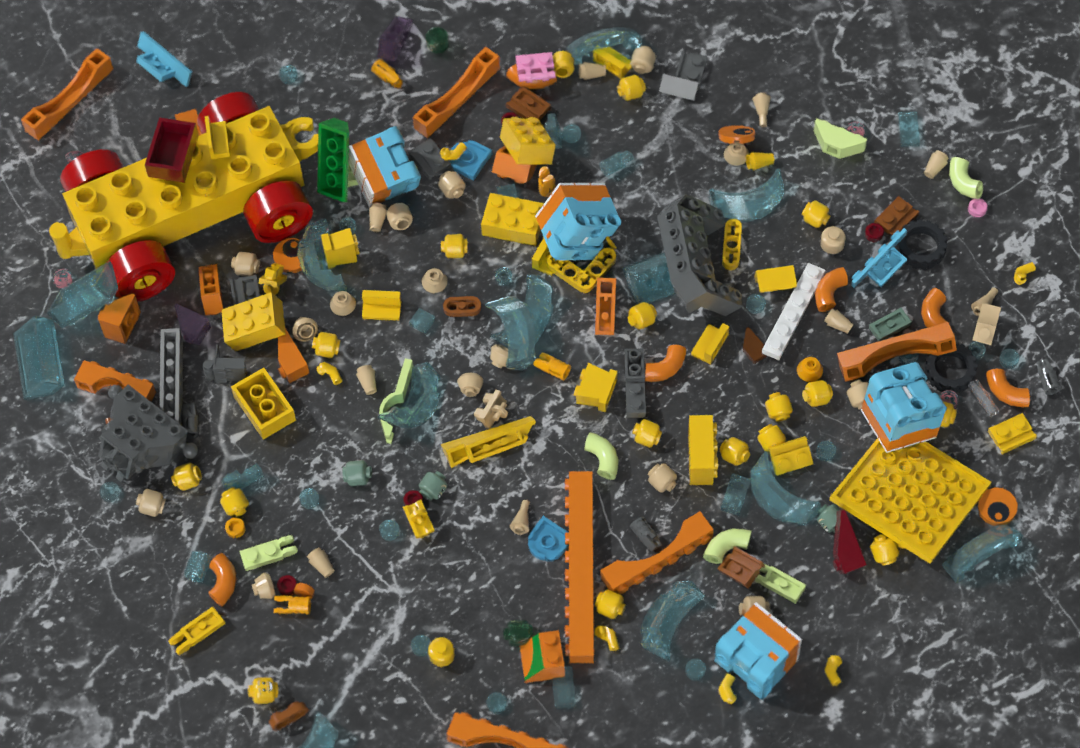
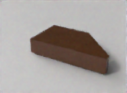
M747 327L743 352L753 364H756L767 357V355L762 353L764 344Z

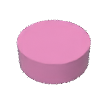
M972 199L968 206L970 215L982 217L986 214L987 203L983 199Z

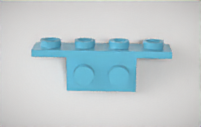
M144 31L141 32L138 47L145 53L137 57V63L160 82L175 77L186 87L189 86L192 71Z
M905 228L901 232L896 231L891 237L892 241L888 245H882L878 250L879 254L875 258L871 257L865 263L866 267L862 271L858 270L852 276L851 286L853 288L867 275L882 287L907 262V258L894 248L906 236L907 230Z

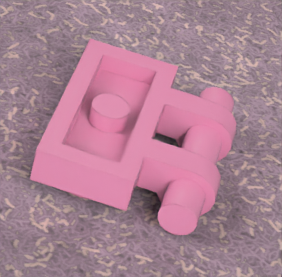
M552 52L516 56L519 82L526 81V83H531L533 80L548 81V79L555 78Z

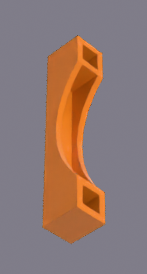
M485 47L473 58L463 76L446 94L438 100L424 105L413 116L414 129L426 138H429L500 69L499 56Z
M96 48L83 61L75 77L61 93L49 102L34 107L21 119L25 131L39 141L113 70L110 57Z
M946 322L839 352L837 357L840 370L845 382L864 377L878 364L896 356L915 353L939 356L957 351L955 336L949 323Z
M700 511L683 521L681 530L676 538L660 553L638 561L617 560L600 570V578L608 590L621 595L630 586L642 583L645 577L650 574L655 575L660 572L662 567L667 564H674L682 555L691 554L697 546L709 543L713 538V528Z
M461 712V714L454 713L446 734L448 742L464 747L489 742L507 744L516 748H568L562 744H550L544 738H532L529 734L522 731L518 733L511 731L509 727L504 725H492L486 719H474L471 715Z

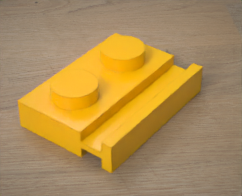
M1023 413L988 429V433L996 446L1001 450V454L1035 440L1037 437Z
M805 436L768 447L775 475H781L813 465L807 437Z

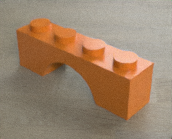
M84 360L74 378L77 388L94 394L101 388L119 385L123 389L130 385L150 402H152L156 394L151 381L135 378L130 373H120L112 367L106 368L94 361L88 362Z

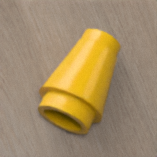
M751 152L749 155H746V166L753 171L774 164V155L772 153Z

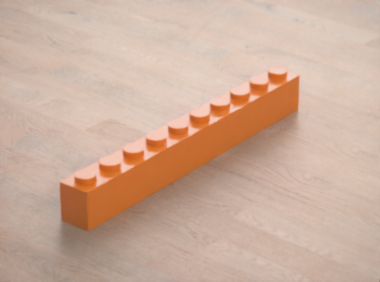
M569 471V479H565V490H569V496L565 497V508H569V514H565V526H569V533H565V545L569 544V551H565V563H569V569H565V581H569V588H565V600H569V606H565V618H569V625H565V637H569V644H565V656H569V663H594L592 471Z

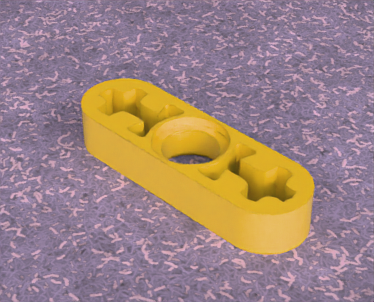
M730 219L725 223L722 265L727 270H735L739 266L742 224L737 219ZM731 226H735V235H731ZM734 241L737 243V246L730 248L727 246V243ZM729 254H733V263H729Z

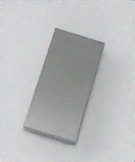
M663 74L659 92L695 100L699 83Z

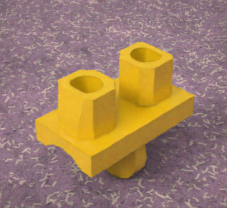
M271 264V267L266 268L265 275L259 278L258 284L264 283L263 290L266 294L272 292L276 295L280 290V285L286 281L287 275H283L284 265Z
M422 500L403 506L416 539L426 537L430 533L435 532Z

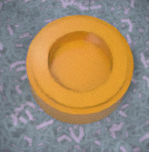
M240 518L229 519L225 524L227 535L231 538L241 537L245 533L244 522Z

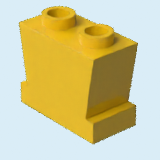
M350 228L330 235L328 233L321 235L328 269L335 268L336 265L357 262L356 255L360 254L356 234L352 235Z
M588 363L586 369H582L580 380L582 381L580 385H576L574 391L576 404L596 406L599 411L606 412L617 383L618 371L610 369L607 372Z

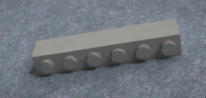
M180 328L161 329L160 409L181 425L183 337Z

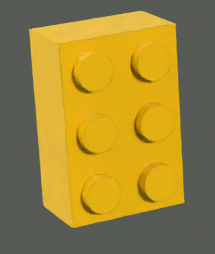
M511 117L503 119L500 139L516 164L552 165L556 145L537 118L521 119Z
M490 193L481 222L482 236L536 246L541 229L535 216L544 203Z
M272 292L222 309L224 343L235 352L286 334L283 302Z
M264 367L231 386L234 398L263 440L296 421L293 408Z
M689 415L690 485H713L714 478H717V422H713V415Z

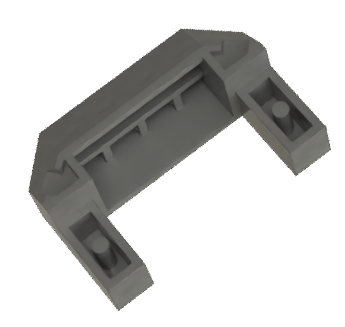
M684 194L666 205L657 216L674 292L682 300L688 313L704 307L727 316L743 307L742 295L738 289L715 280L714 267L710 258L711 253L707 244V235L725 226L723 212L719 208Z

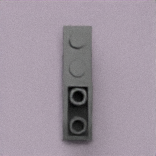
M644 348L624 349L626 418H645Z

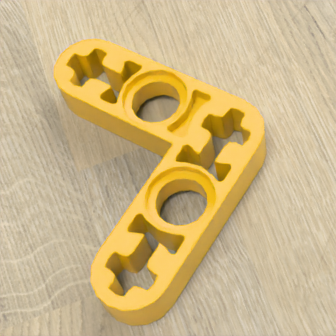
M603 248L584 271L569 260H558V264L552 265V261L555 262L556 259L549 255L547 258V268L578 291L588 293L597 285V278H603L614 265L616 252L612 248ZM611 255V259L608 258L603 264L604 256ZM599 267L602 271L599 274H594L591 269ZM572 269L575 271V275L569 277L565 274V271ZM588 277H590L588 285L582 286V282L585 283Z

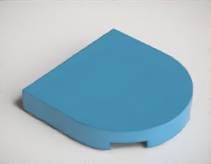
M468 140V142H462L467 146V149L459 159L449 160L453 170L474 181L493 154V150L475 141ZM456 143L451 150H454L459 143Z
M543 516L528 536V547L531 554L542 561L558 559L569 547V544L565 545V533L569 532Z

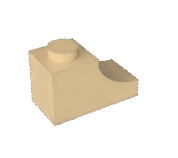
M982 303L973 341L988 345L992 344L1001 307Z

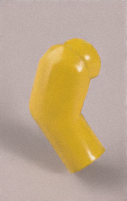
M1033 262L1016 268L1014 274L1015 283L1022 285L1026 282L1027 274L1036 270Z
M597 626L595 628V635L608 642L610 651L619 649L614 630L606 626Z
M838 655L830 656L825 666V673L833 686L842 682L836 672L838 666L842 664V659Z

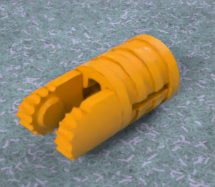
M379 59L373 64L371 71L384 82L390 83L395 88L402 87L403 82L400 76L384 60Z
M545 166L540 169L538 179L539 193L543 197H549L555 189V178L550 174L549 168Z
M543 352L540 354V358L535 359L533 362L535 367L563 381L568 377L571 370V365Z
M274 595V600L277 602L289 601L288 609L277 607L274 608V613L310 614V596Z

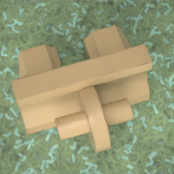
M495 390L493 394L486 393L483 397L486 407L484 409L477 408L474 412L475 418L482 422L485 428L491 429L494 422L498 421L500 417H507L508 412L505 409L507 401L501 396V391Z

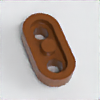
M475 296L449 297L444 301L443 309L444 313L449 317L476 316L481 311V302Z
M296 701L290 704L288 709L274 713L269 721L272 730H280L307 714L308 708L304 702Z

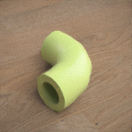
M958 157L951 158L949 176L953 187L962 195L979 199L983 192V183L969 177V161Z
M590 432L586 439L585 451L591 452L598 457V475L610 480L615 479L619 464L616 449L607 439Z
M733 528L720 532L711 539L703 558L708 562L720 564L726 552L733 549L734 546L747 550L752 531Z

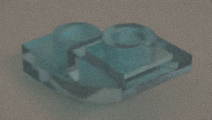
M256 463L254 466L245 469L242 475L237 469L234 472L228 473L224 476L221 483L225 491L232 487L241 489L257 482L264 476L261 467Z

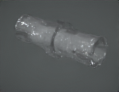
M978 379L975 382L972 381L968 387L976 396L977 403L983 406L989 417L998 414L1000 409L991 399L992 395L990 392H986Z

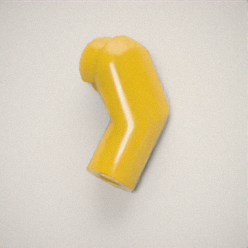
M460 142L454 150L444 147L440 150L441 158L446 161L457 160L467 149V146Z
M322 362L317 366V373L319 375L329 374L334 385L342 382L335 366L326 362Z
M730 674L725 675L719 686V694L724 702L733 704L736 701V695L733 694L731 686L735 677Z

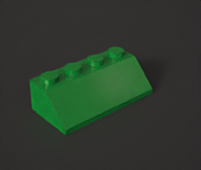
M331 118L320 122L318 128L317 193L345 203L348 196L349 128L348 122Z

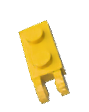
M211 607L182 627L178 633L169 639V643L171 646L175 645L185 637L187 641L176 648V653L181 655L189 650L191 646L193 647L223 626L225 621L215 608Z

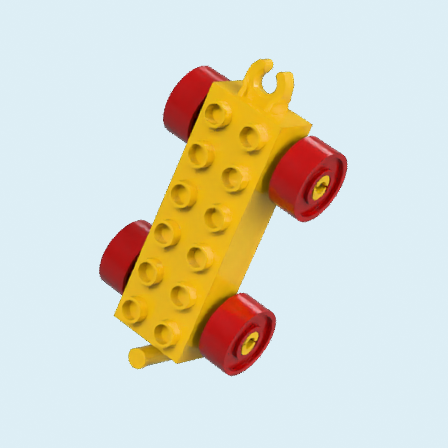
M232 92L214 99L203 108L198 116L197 125L202 134L198 137L185 183L148 177L145 168L146 158L124 167L119 156L111 150H94L78 156L64 168L60 177L61 184L65 190L62 194L76 228L69 233L65 224L56 222L49 229L58 255L63 259H69L72 256L89 255L97 273L105 272L117 299L134 294L137 302H140L162 292L175 277V269L163 246L243 212L255 238L260 242L274 243L292 237L309 223L313 215V209L301 188L304 186L300 161L318 151V134H314L310 141L306 143H300L295 139L298 132H311L314 129L312 118L300 117L289 121L287 124L280 125L270 106L260 110L254 98L248 93ZM205 116H209L210 123L226 122L230 157L211 159Z

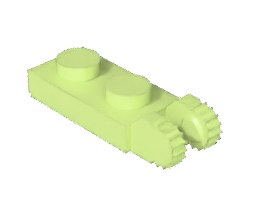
M291 535L284 536L279 540L276 539L241 550L240 554L245 570L249 571L271 564L297 553L296 546L284 548L282 551L280 549L282 546L291 544L294 541V537Z
M766 564L764 568L760 569L761 572L766 573L765 577L759 574L755 579V582L761 583L762 586L795 604L806 588V585Z

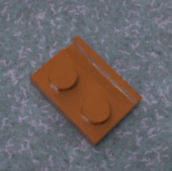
M522 86L511 97V100L506 103V108L523 119L534 117L540 121L551 109V105Z
M898 196L875 219L874 223L880 224L887 234L893 235L896 231L902 230L905 224L908 225L910 221H913L919 215V211L913 209L912 205Z
M734 546L732 553L726 556L717 569L720 573L749 589L760 574V569L765 567V564Z

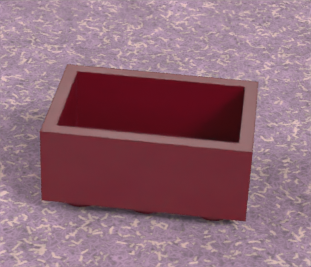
M159 117L145 162L148 177L185 183L199 137L196 123Z

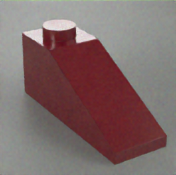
M845 509L837 511L833 549V565L840 574L848 573L866 565Z

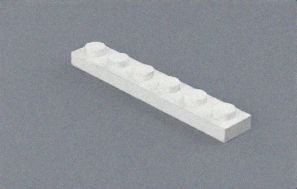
M810 263L807 264L797 283V287L794 288L762 349L763 354L780 360L816 291L818 282L825 274V269Z

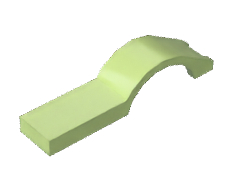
M405 358L395 392L389 394L380 405V422L386 442L392 444L394 433L392 432L393 426L387 423L385 415L392 406L404 403L414 369L411 359Z

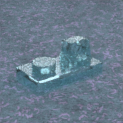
M555 113L548 114V122H545V129L555 143L556 149L563 148L562 130Z

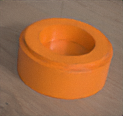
M305 583L296 584L294 593L297 596H310L311 599L315 592L313 587Z

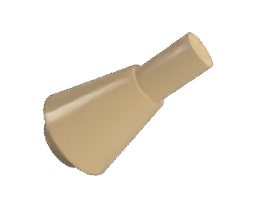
M758 93L753 97V102L759 116L760 127L767 126L766 115L771 97L766 93Z
M992 288L987 295L971 305L976 316L980 314L982 303L992 304L998 290Z
M528 500L522 501L520 510L510 524V529L515 534L522 535L529 532L528 508L530 502Z

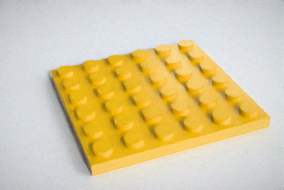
M877 438L832 493L829 500L931 564L985 491L990 487L991 481L926 441L886 453Z

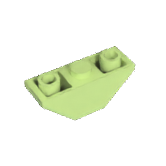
M816 118L814 133L823 152L841 159L865 151L866 138Z

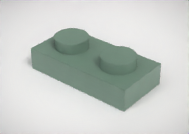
M899 308L869 324V329L879 342L911 326L912 321L904 310Z

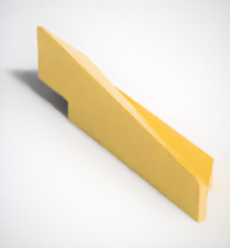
M529 416L443 443L441 447L451 468L467 459L473 463L526 443L528 433L536 421Z

